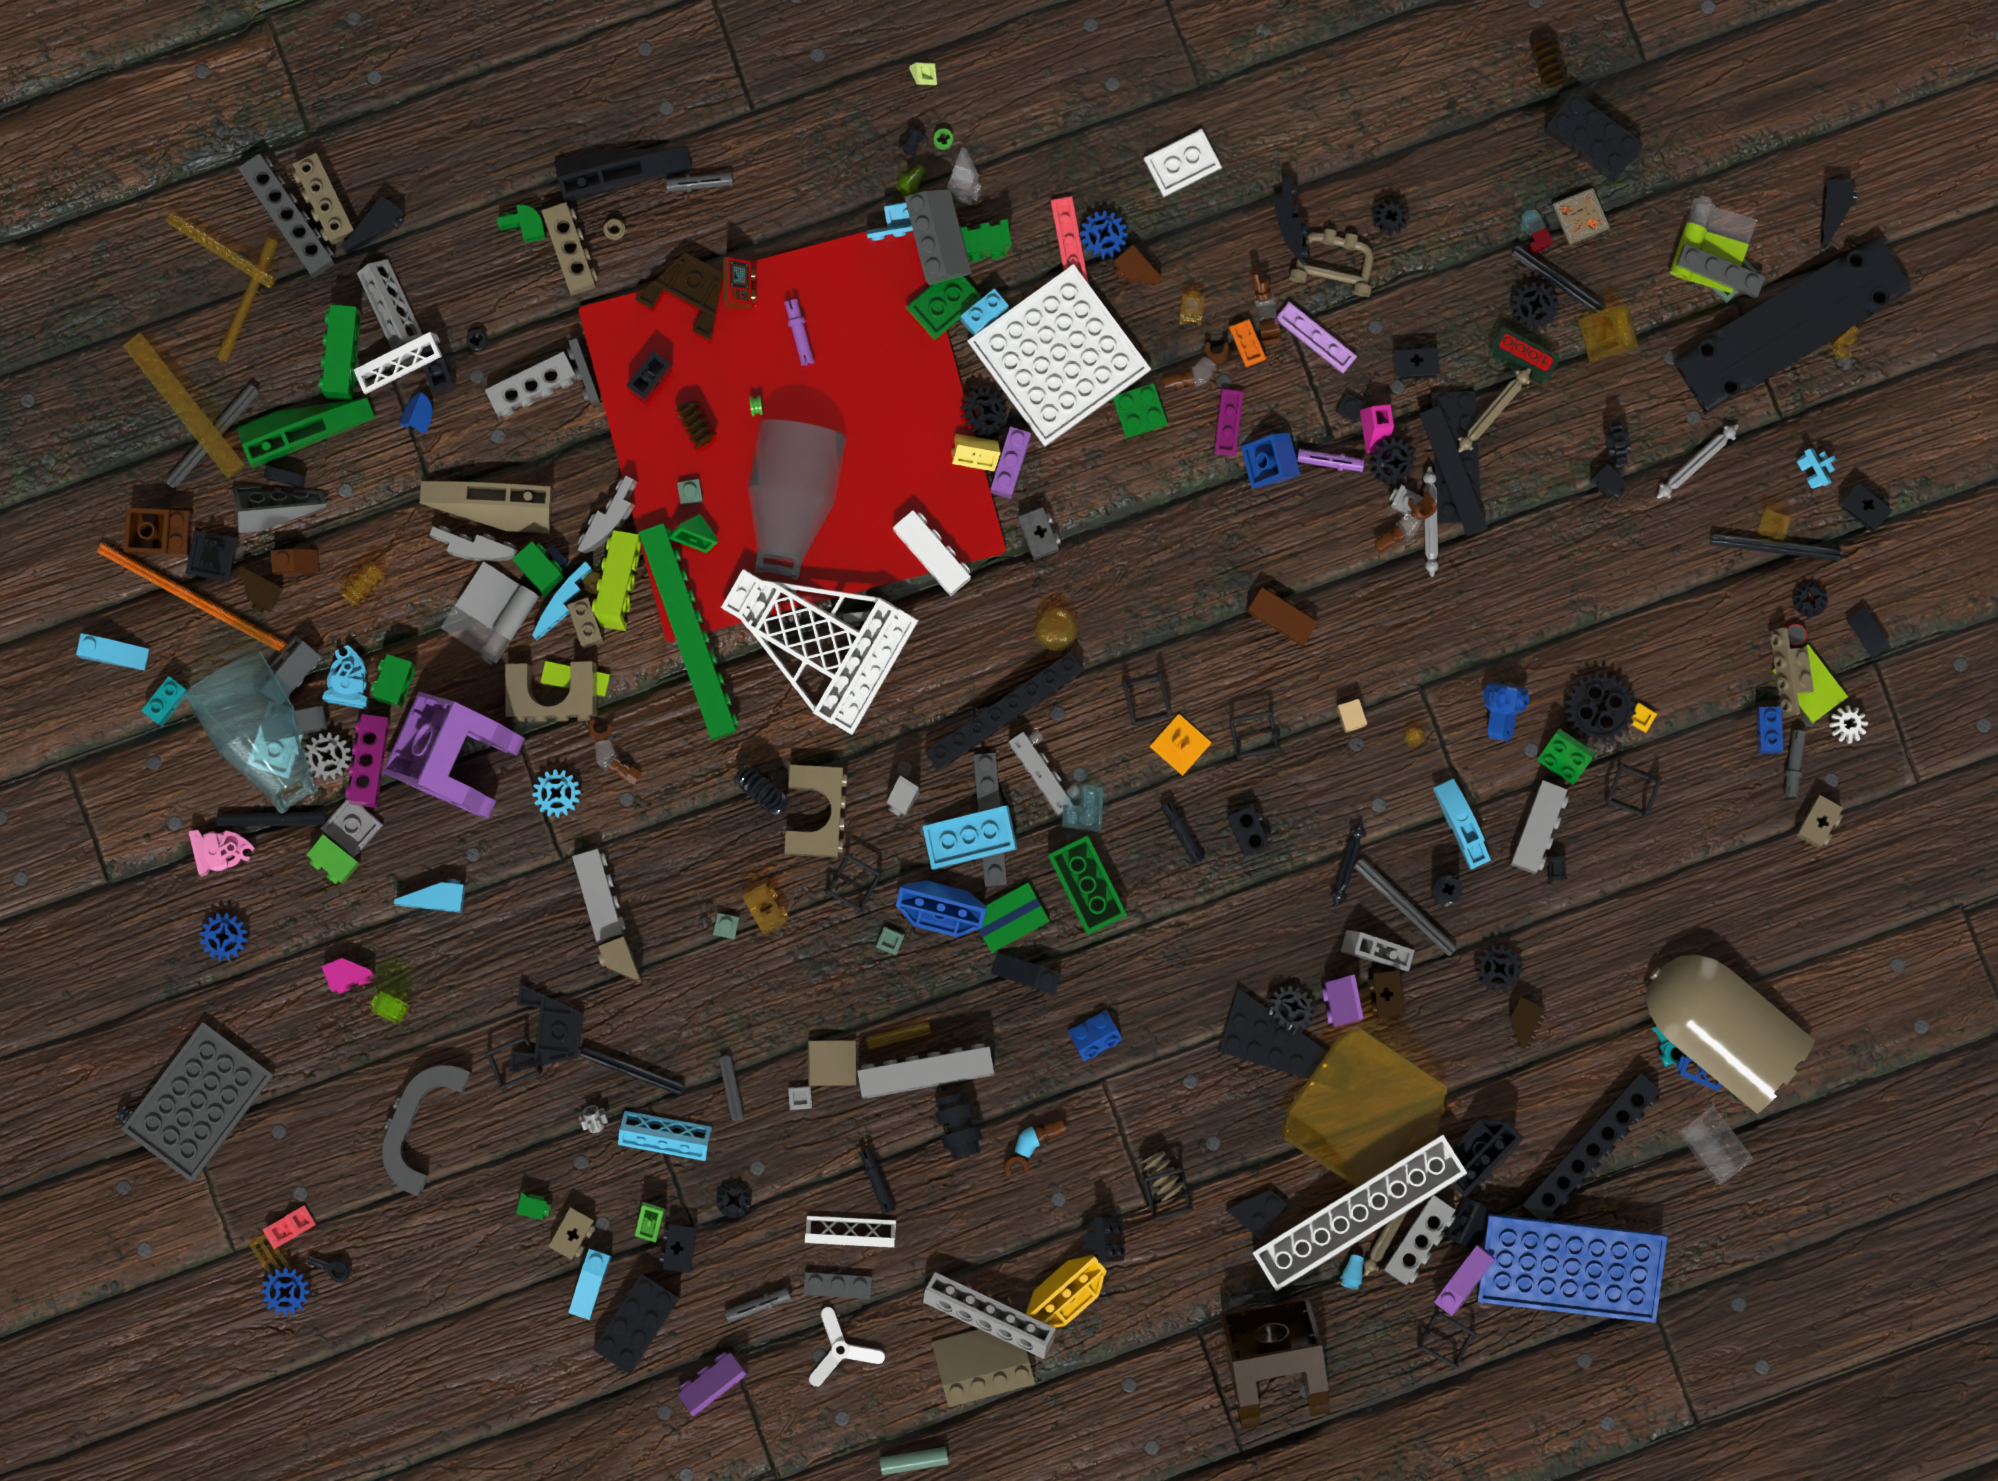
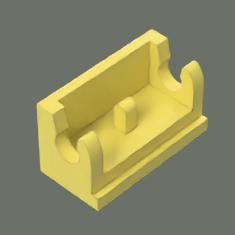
M955 434V448H952L951 452L952 464L989 471L996 470L1000 456L998 441Z

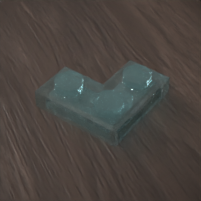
M1082 785L1080 806L1063 805L1062 827L1101 832L1103 787Z

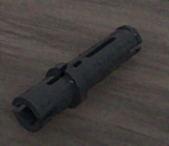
M1173 801L1161 806L1160 809H1162L1170 823L1168 825L1169 828H1173L1192 864L1194 865L1203 860L1205 856H1203L1185 825V818H1181Z
M870 1147L858 1152L866 1170L864 1173L869 1177L882 1214L896 1210L880 1172L882 1168L880 1165L878 1166L872 1148Z

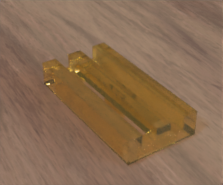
M263 1234L248 1245L266 1272L275 1276L256 1245L259 1244L275 1269L278 1268L280 1272H283L284 1269L280 1268L263 1241L265 1239L268 1242L269 1240ZM273 1248L283 1265L288 1267V1272L292 1270L280 1249Z

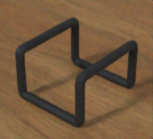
M1158 672L1156 676L1131 682L1122 681L1132 726L1171 716V708L1161 672ZM1159 679L1167 713L1136 721L1128 687Z
M1272 710L1235 717L1230 720V729L1237 760L1273 751L1280 752L1281 747L1278 743L1273 719L1274 712ZM1269 716L1275 747L1240 754L1234 722Z
M1621 762L1617 766L1618 771L1605 802L1646 817L1650 813L1662 778L1660 776L1654 778L1627 768ZM1622 770L1655 782L1645 812L1611 800Z
M845 854L841 866L828 889H825V893L851 906L860 913L880 880L881 873L858 859ZM848 860L877 875L860 906L832 891Z
M525 1036L485 1052L501 1091L533 1076L542 1075L539 1066L535 1067L536 1071L505 1084L502 1082L491 1054L522 1041H525L529 1053L534 1054L529 1039Z
M1181 1166L1178 1169L1142 1177L1151 1214L1155 1221L1193 1211L1194 1208L1191 1204ZM1179 1173L1180 1180L1184 1183L1183 1191L1188 1208L1157 1216L1148 1181Z
M1436 1312L1417 1348L1447 1363L1454 1369H1458L1464 1353L1477 1333L1448 1316ZM1438 1317L1470 1334L1455 1362L1423 1346Z

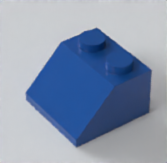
M1290 433L1271 434L1241 446L1252 489L1283 482L1300 475Z

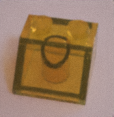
M1627 306L1609 307L1578 320L1589 362L1620 355L1639 347Z

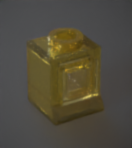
M1188 291L1187 295L1183 294L1180 324H1184V321L1197 322V326H1201L1204 297L1200 296L1199 292Z

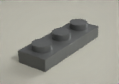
M577 338L569 340L570 347L566 349L570 360H575L578 366L574 368L578 381L583 380L585 388L581 390L585 401L590 400L592 406L599 404L600 401Z
M805 1272L803 1295L871 1299L872 1277Z

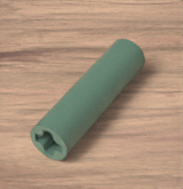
M946 1447L880 1457L882 1475L949 1464Z

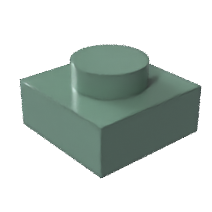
M699 479L677 483L681 505L703 502Z
M717 913L713 935L735 940L740 918Z

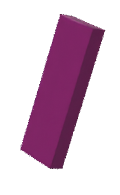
M1222 388L1214 454L1236 457L1244 391Z

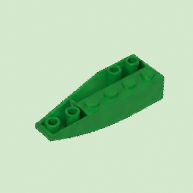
M362 398L277 411L237 428L249 464L254 469L375 419L368 399Z

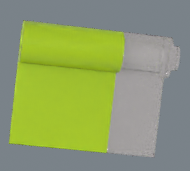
M1700 196L1695 198L1669 273L1684 280L1733 294L1734 289L1678 267L1676 263L1683 245L1687 244L1742 267L1757 220L1716 208L1712 203V199Z

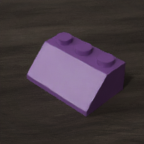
M724 1352L714 1360L717 1363L710 1369L706 1366L698 1372L697 1376L699 1378L693 1383L688 1380L679 1387L681 1392L677 1395L692 1416L697 1415L748 1374L732 1353L727 1355Z

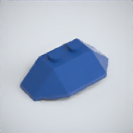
M926 880L901 885L896 907L902 911L913 926L954 937L981 929L987 909L969 891Z

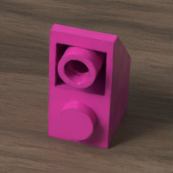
M1391 404L1372 406L1360 410L1366 454L1370 452L1375 453L1376 449L1373 446L1374 444L1380 446V439L1387 441L1388 436H1392L1394 423Z
M343 958L321 966L330 990L338 992V994L351 990L350 986L356 983L359 986L371 982L370 978L375 976L373 971Z

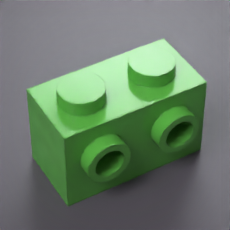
M322 835L307 853V856L310 858L308 863L317 870L322 867L328 872L326 877L335 884L338 881L344 884L360 865L359 862L325 835Z

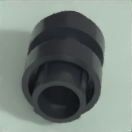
M963 1092L938 1099L937 1106L939 1111L934 1114L937 1125H945L947 1135L941 1136L944 1150L949 1149L954 1160L980 1153L979 1141L983 1139L980 1126L972 1127L970 1119L977 1116L973 1102L968 1103L966 1094Z

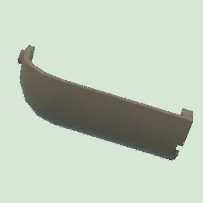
M1699 955L1680 956L1666 963L1661 968L1657 967L1650 974L1651 981L1647 988L1646 1002L1649 1014L1657 1028L1672 1044L1757 1114L1777 1097L1775 1094L1776 1090L1782 1083L1787 1085L1797 1073L1794 1068L1800 1061L1806 1060L1814 1045L1815 1040L1732 970L1712 958Z

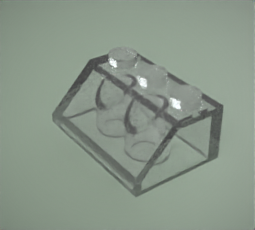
M1714 1105L1678 1131L1679 1135L1717 1185H1722L1753 1160V1157Z

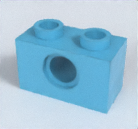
M993 289L960 316L961 322L975 336L1007 312L1008 304Z

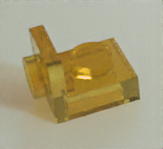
M1855 325L1831 345L1834 348L1833 353L1840 360L1848 361L1853 356L1845 345L1849 348L1858 339L1855 335L1860 330Z

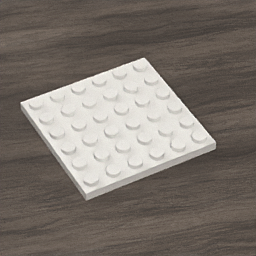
M1074 264L967 341L1044 447L1151 371L1146 361Z

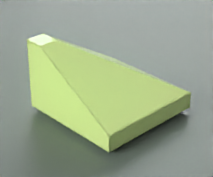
M916 62L909 66L916 84L937 85L935 63Z

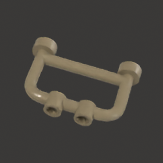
M1324 229L1323 233H1311L1309 237H1306L1307 245H1310L1313 241H1318L1325 245H1337L1348 250L1362 251L1365 254L1361 276L1310 265L1303 266L1297 259L1296 268L1291 269L1289 280L1297 283H1306L1308 274L1355 284L1353 290L1355 295L1370 297L1372 287L1368 283L1373 264V252L1367 244L1357 241L1358 236L1347 233L1345 238L1337 237V232L1332 229Z

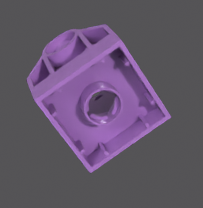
M418 692L382 773L468 812L489 819L496 801L448 775L466 735L516 756L525 738L500 723L454 701Z

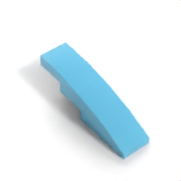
M586 562L565 581L544 610L532 634L536 641L570 614L566 605L581 593L577 584L593 572Z

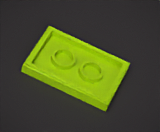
M1807 644L1803 648L1808 649L1814 691L1797 693L1800 709L1809 721L1814 723L1848 698V696Z

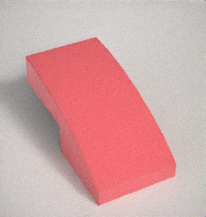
M304 1205L266 1227L263 1232L272 1247L276 1249L316 1224Z

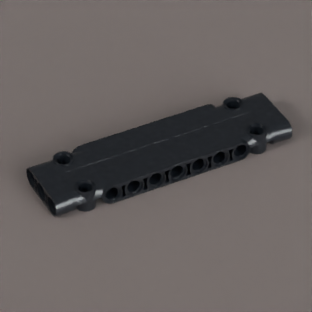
M1876 237L1860 248L1851 251L1842 259L1834 260L1716 331L1707 340L1702 341L1697 346L1673 359V362L1702 410L1708 413L1743 391L1754 388L1865 321L1874 312L1881 310L1889 303L1911 291V286L1881 238ZM1850 258H1857L1860 266H1853L1850 263ZM1873 295H1881L1883 303H1876ZM1701 347H1709L1712 355H1703ZM1727 383L1732 384L1735 392L1728 393L1724 385Z

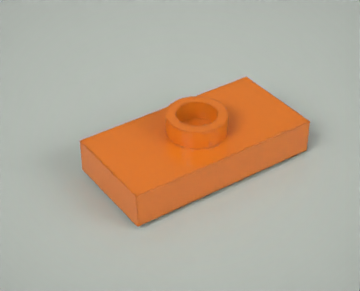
M1250 319L1229 327L1245 368L1266 360Z

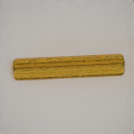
M925 1022L869 1036L866 1038L867 1047L872 1049L928 1035L931 1033L930 1024Z

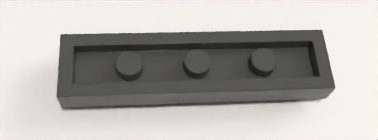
M1687 244L1683 245L1676 263L1678 267L1753 298L1758 297L1765 279L1760 274Z

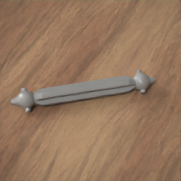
M1738 424L1733 426L1724 425L1723 433L1715 436L1669 478L1667 484L1660 483L1659 492L1656 496L1657 499L1662 497L1671 498L1672 489L1682 485L1724 447L1728 439L1735 440L1736 430L1739 427Z
M1428 467L1427 472L1423 476V480L1426 483L1424 493L1427 491L1437 503V489L1434 485L1436 475L1433 473L1432 468ZM1437 510L1431 517L1424 519L1425 555L1428 559L1425 567L1431 577H1434L1435 571L1439 566L1436 561L1438 556Z

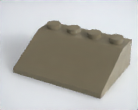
M981 1329L932 1342L948 1407L1035 1384L1027 1351Z

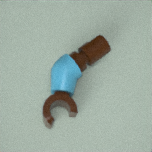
M1060 1120L1053 1124L1048 1122L1043 1124L1042 1128L1038 1126L1025 1129L1018 1137L1014 1151L1016 1155L1010 1156L1004 1162L1003 1170L1005 1175L1009 1177L1012 1174L1010 1166L1014 1162H1020L1023 1167L1022 1171L1028 1173L1029 1165L1026 1158H1030L1035 1148L1040 1146L1039 1143L1044 1142L1045 1138L1052 1139L1066 1133L1063 1121Z

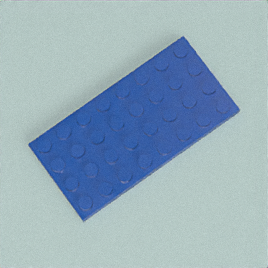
M1488 1214L1484 1250L1496 1259L1480 1280L1477 1301L1488 1304L1656 1323L1668 1236L1667 1234Z

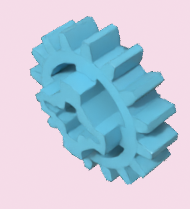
M556 769L553 771V775L545 772L546 778L538 777V780L541 782L540 785L534 784L533 786L538 790V792L532 794L533 797L538 798L534 802L535 805H542L540 808L542 813L548 810V817L555 813L556 817L560 818V813L562 812L568 816L567 810L569 808L573 811L576 810L573 803H580L576 795H580L581 791L575 790L579 783H572L574 777L570 775L567 778L566 771L564 770L561 775H558ZM555 779L563 780L559 784L550 783V781ZM569 786L571 788L570 800L567 798L566 791L569 789ZM543 788L547 790L545 801L542 798ZM554 789L556 791L562 789L560 791V794L562 795L560 798H552L554 796L552 793ZM562 803L564 805L561 808H551L554 804Z

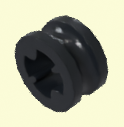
M473 330L468 333L466 342L472 350L480 351L486 346L487 339L482 331ZM475 335L483 339L479 341L480 345L475 346V343L471 344Z
M128 1104L124 1105L116 1115L115 1120L117 1122L121 1121V1125L124 1126L135 1112V1109L131 1110Z

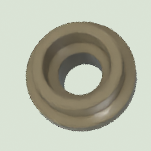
M617 218L609 219L604 225V234L610 240H619L625 234V225ZM616 226L619 230L617 233H612L611 228Z

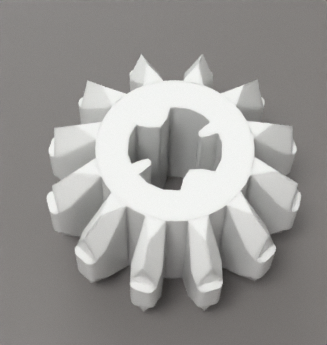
M1848 705L1845 707V712L1839 708L1837 709L1838 715L1833 714L1831 716L1832 720L1836 722L1830 723L1829 727L1837 729L1832 732V735L1835 736L1839 733L1838 741L1842 742L1846 737L1847 743L1850 744L1853 738L1856 741L1861 739L1859 734H1866V730L1862 727L1867 726L1868 722L1861 721L1865 717L1864 713L1859 716L1857 715L1859 708L1856 707L1851 712V707ZM1851 720L1853 727L1845 728L1847 724H1844V722Z

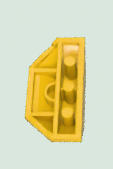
M1094 1255L1068 1260L1034 1290L1026 1315L1053 1328L1066 1326L1099 1296L1103 1279L1107 1272L1101 1263H1098Z

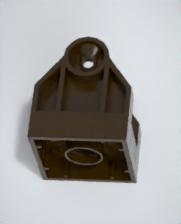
M1308 1297L1220 1314L1241 1429L1261 1426L1256 1381L1301 1373L1311 1416L1330 1413L1329 1387L1323 1348Z

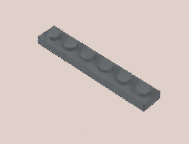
M996 753L974 755L978 812L1000 807ZM1004 853L982 858L985 887L1007 885Z

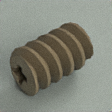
M1165 1151L1157 1152L1139 1163L1147 1164L1143 1171H1151L1149 1176L1175 1169L1174 1167H1166L1170 1163V1159L1162 1160L1166 1154ZM1179 1175L1161 1177L1152 1184L1153 1187H1161L1157 1195L1165 1194L1161 1200L1162 1202L1181 1191L1180 1189L1184 1186V1183H1176L1180 1177Z

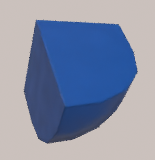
M422 392L417 393L407 404L399 425L407 429L411 426L420 433H426L433 414L432 405L428 397Z

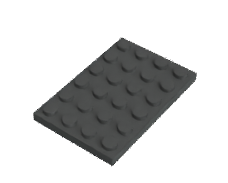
M202 1022L121 1130L193 1183L274 1075Z

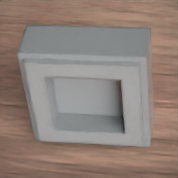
M811 1086L788 1088L790 1110L812 1108Z

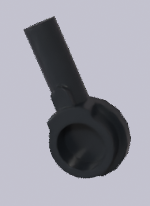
M312 1255L308 1259V1264L328 1271L329 1276L335 1282H345L351 1276V1267L345 1261L338 1260L329 1263Z

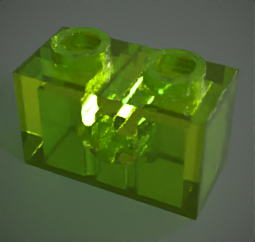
M380 991L379 995L375 994L370 1003V1006L373 1007L371 1012L398 1025L401 1024L410 1006Z

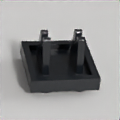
M194 530L185 574L230 582L238 539Z
M1119 1216L1094 1218L1095 1231L1081 1236L1082 1240H1087V1243L1083 1244L1082 1248L1097 1250L1098 1263L1124 1261L1125 1246L1121 1238L1123 1225Z

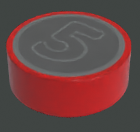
M1792 624L1787 628L1790 646L1797 647L1806 641L1807 631L1802 625Z

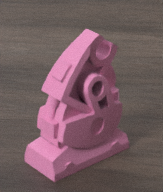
M198 830L189 831L198 874L201 877L208 875L210 870L222 871L228 867H233L241 859L250 861V857L244 856V850L250 849L252 852L255 850L247 840L235 832L215 833V831H212L202 836ZM233 856H235V858H234L233 860L227 861V860H229L230 858H232Z

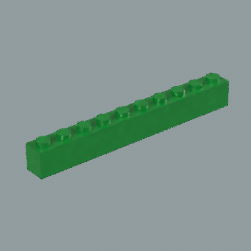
M664 523L639 531V535L711 741L737 733L735 727L739 726L735 713L730 714L728 706L732 704L728 693L723 694L721 689L724 681L721 673H716L713 665L717 664L713 651L709 652L706 644H709L710 641L707 632H702L699 623L703 621L699 610L694 611L692 603L696 601L692 590L686 589L684 582H687L688 578L685 570L679 569L677 562L681 561L677 548L672 549L670 543L672 540L669 539L670 527L666 529Z

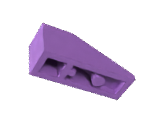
M1477 1245L1434 1303L1453 1316L1464 1304L1496 1258Z

